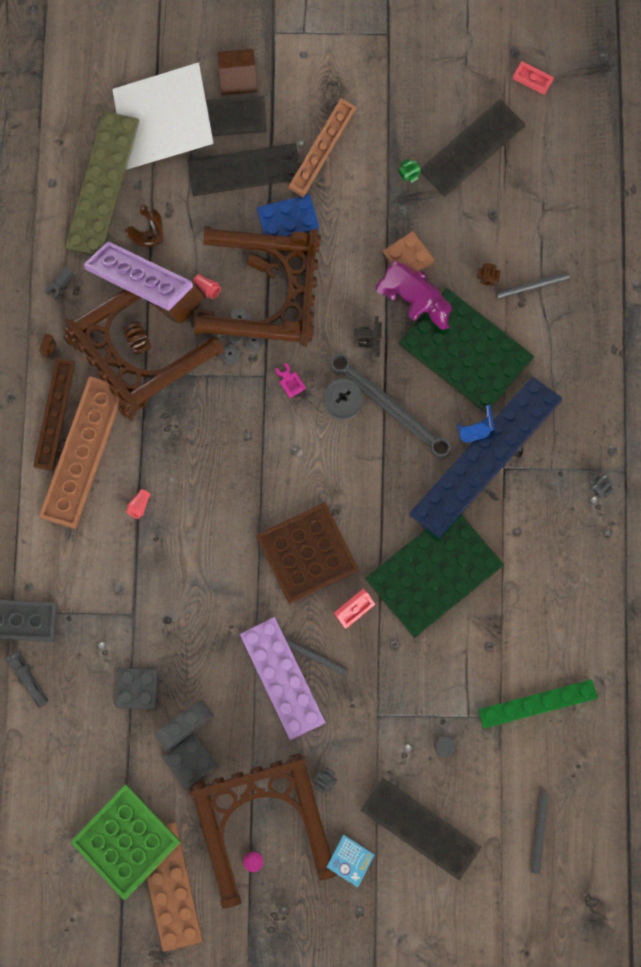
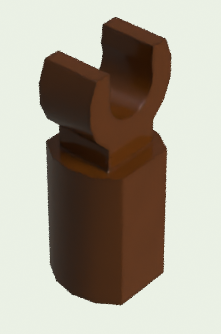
M251 253L246 265L262 273L263 271L266 272L267 276L271 279H274L276 276L271 273V269L279 270L280 268L278 264H269L267 260Z

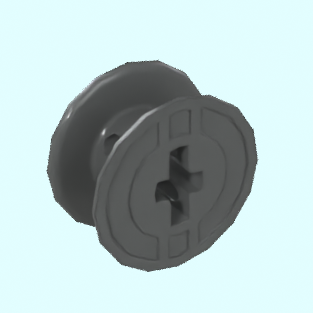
M337 379L326 388L324 394L325 408L332 417L339 420H348L357 415L362 405V393L356 383L348 379ZM340 397H342L343 399L347 398V401H340Z

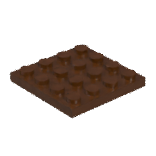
M325 502L256 535L289 605L359 572Z

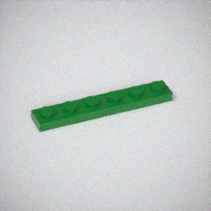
M588 680L478 709L482 727L486 729L596 700L598 697L593 680Z

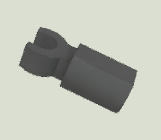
M64 267L53 281L54 284L46 288V294L49 295L51 291H56L53 298L57 300L60 297V291L64 290L74 277V273Z

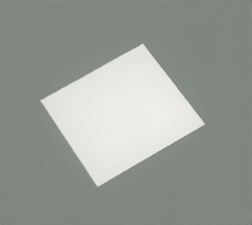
M199 62L112 89L116 113L140 120L127 169L213 144Z

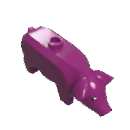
M394 260L388 267L385 277L378 282L376 291L381 295L385 294L394 301L397 295L400 294L402 298L410 302L408 316L414 321L422 313L428 312L431 320L441 330L450 328L448 317L452 307L442 296L439 289L426 279L428 276L424 272L416 271L409 265Z

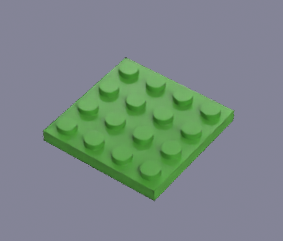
M125 784L79 832L71 843L123 900H126L181 841L131 787Z

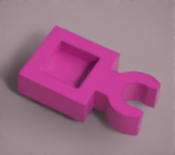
M284 363L286 371L280 372L276 368V374L278 377L283 378L279 382L290 399L304 391L306 387L296 372L290 374L289 365Z

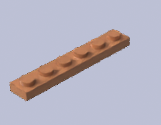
M342 98L339 100L292 179L288 189L302 197L305 196L357 107Z

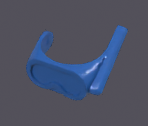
M486 405L487 417L483 421L469 426L457 424L462 441L468 443L486 438L490 431L495 429L491 405Z

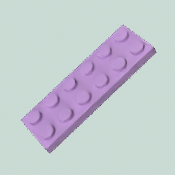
M108 241L84 263L85 270L168 311L193 287L192 281Z
M271 618L241 633L240 636L289 739L293 740L325 724L326 722L276 618Z

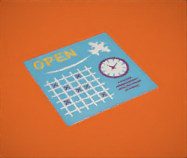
M343 835L327 868L356 887H359L374 854Z

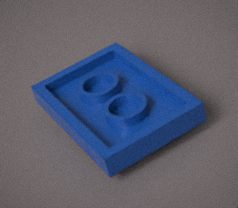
M311 194L257 207L263 234L291 236L293 232L310 233V230H314V228H318V231L320 230Z

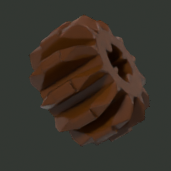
M137 321L124 327L125 337L134 354H143L151 349V344L141 323Z

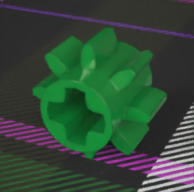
M406 159L400 162L401 168L398 171L404 181L410 180L412 183L419 179L418 176L421 169L415 160L410 161Z

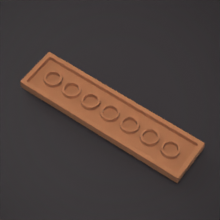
M91 376L88 378L39 515L40 519L72 529H76L120 407L119 397L111 393L106 381Z

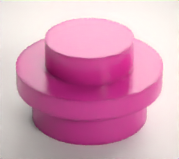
M249 852L243 859V865L246 870L257 872L263 866V858L257 852Z

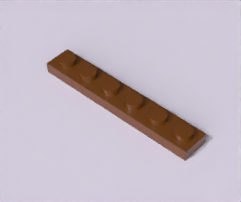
M56 358L33 466L36 469L54 470L76 364L75 361Z

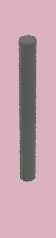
M565 272L497 291L496 296L500 299L570 279L569 273Z
M285 637L291 649L344 676L346 675L347 668Z
M541 792L531 872L536 874L540 873L549 793Z

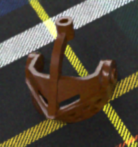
M142 205L140 207V214L146 216L152 229L139 232L131 226L125 229V233L136 245L153 247L164 242L163 223L160 214L155 209L149 213L148 207Z

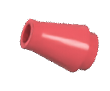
M200 274L193 280V283L207 298L215 299L221 291L218 282L203 277Z
M141 489L126 506V513L136 519L143 516L150 493Z

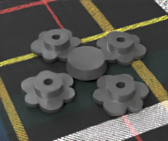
M241 308L239 311L233 310L231 318L239 319L241 317L242 320H250L251 314ZM207 333V339L215 336L221 342L223 338L227 337L228 342L231 343L228 347H223L224 352L219 355L220 360L225 361L226 365L239 363L241 352L237 350L235 345L241 343L242 340L246 344V349H252L254 352H258L261 346L265 344L262 338Z

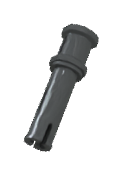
M20 650L16 651L5 660L11 664L15 671L14 675L22 680L39 708L45 705L48 699L29 671L30 665L26 664L22 658V652Z

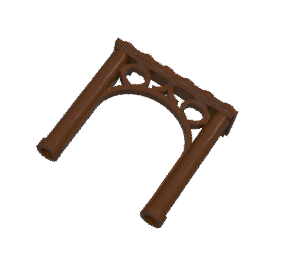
M205 226L203 245L259 250L274 256L285 269L288 279V294L282 307L274 315L264 320L252 321L196 315L194 334L211 333L300 342L299 344H303V347H307L308 341L312 340L314 329V312L310 311L311 305L314 306L315 294H312V288H316L317 277L313 276L314 270L318 268V259H315V252L319 253L321 235H318V228L310 230V234L293 232L291 236H278L219 230ZM278 251H287L291 253H289V255L286 258H284V256ZM293 257H299L302 260V268L293 270L288 264ZM305 272V283L301 285L293 275L300 276ZM298 295H303L302 308L297 303H294V299ZM289 308H294L298 312V319L294 322L288 321L284 313ZM279 318L283 322V325L271 324Z
M123 289L77 319H66L64 339L69 346L72 345L75 350L78 349L81 353H85L88 363L92 367L95 366L98 370L97 373L100 379L108 383L109 389L114 396L117 395L119 397V410L125 418L128 417L130 421H133L136 411L143 408L149 402L150 397L213 356L222 354L224 348L218 338L213 336L162 369L144 370L129 364L115 350L110 337V326L119 312L142 297ZM107 318L105 327L96 325ZM98 331L105 335V339L101 343H96L92 340L90 334ZM105 348L106 357L104 359L97 349ZM110 366H115L119 369L122 367V369L118 373V377L110 368ZM125 373L136 375L137 382L129 385L125 383L122 375ZM141 377L151 378L147 382L140 385Z
M300 753L289 756V760H286L285 763H282L281 760L270 763L271 767L264 769L262 766L250 769L251 773L244 775L243 771L232 774L230 779L224 780L223 777L214 779L212 784L199 781L190 788L189 794L193 796L222 898L220 900L222 909L234 907L242 903L224 844V828L231 814L238 807L253 799L264 797L278 798L294 806L303 819L319 880L330 879L338 875L327 868L332 857L305 765L307 763L305 755L301 756ZM291 771L292 777L289 774H286V772ZM271 777L268 782V789L270 791H265V788L257 787L254 783L255 781ZM280 778L288 779L290 782L289 788L284 793L275 791L272 788L274 780ZM246 784V791L240 795L241 799L237 801L236 793L230 789ZM294 786L296 788L299 803L288 796L290 792L293 790ZM251 789L257 793L250 794ZM215 793V794L213 795L212 800H211V799H210V794ZM230 794L233 797L234 801L229 809L217 806L216 799L218 796ZM213 809L225 814L219 827Z

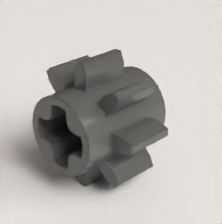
M597 474L590 482L592 484L590 490L599 498L603 495L607 498L614 490L611 487L614 484L613 481L605 474L601 477Z
M328 768L326 771L320 769L313 780L317 784L315 789L321 793H324L325 790L331 792L337 782V779L334 778L335 772Z

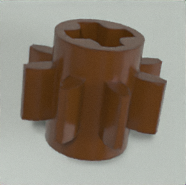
M485 263L483 268H478L477 279H481L482 285L493 286L495 281L499 282L500 270H496L497 266L495 264Z

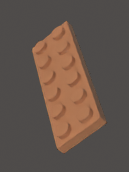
M176 822L167 824L166 826L180 839ZM180 843L147 877L163 952L203 942Z

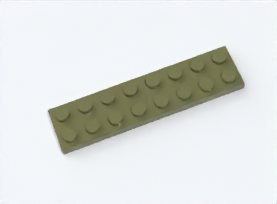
M103 111L66 242V250L93 256L106 243L140 120L138 118Z

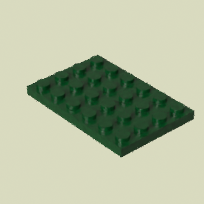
M446 287L441 294L452 307L448 317L450 328L441 330L431 320L429 313L425 312L400 340L399 345L487 414L486 405H491V408L534 359V355Z
M461 514L439 539L425 529L369 574L365 580L415 639L500 570L504 564Z

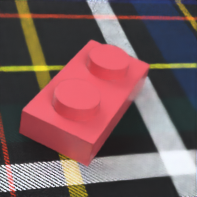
M523 61L513 75L514 80L543 95L546 94L554 80V77Z
M362 589L336 610L334 615L346 629L376 604L367 591Z

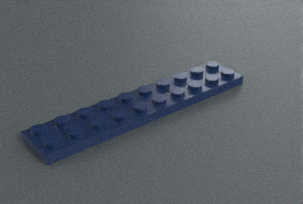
M532 376L494 418L495 429L490 431L486 438L475 440L412 509L409 516L439 539L562 402V397Z

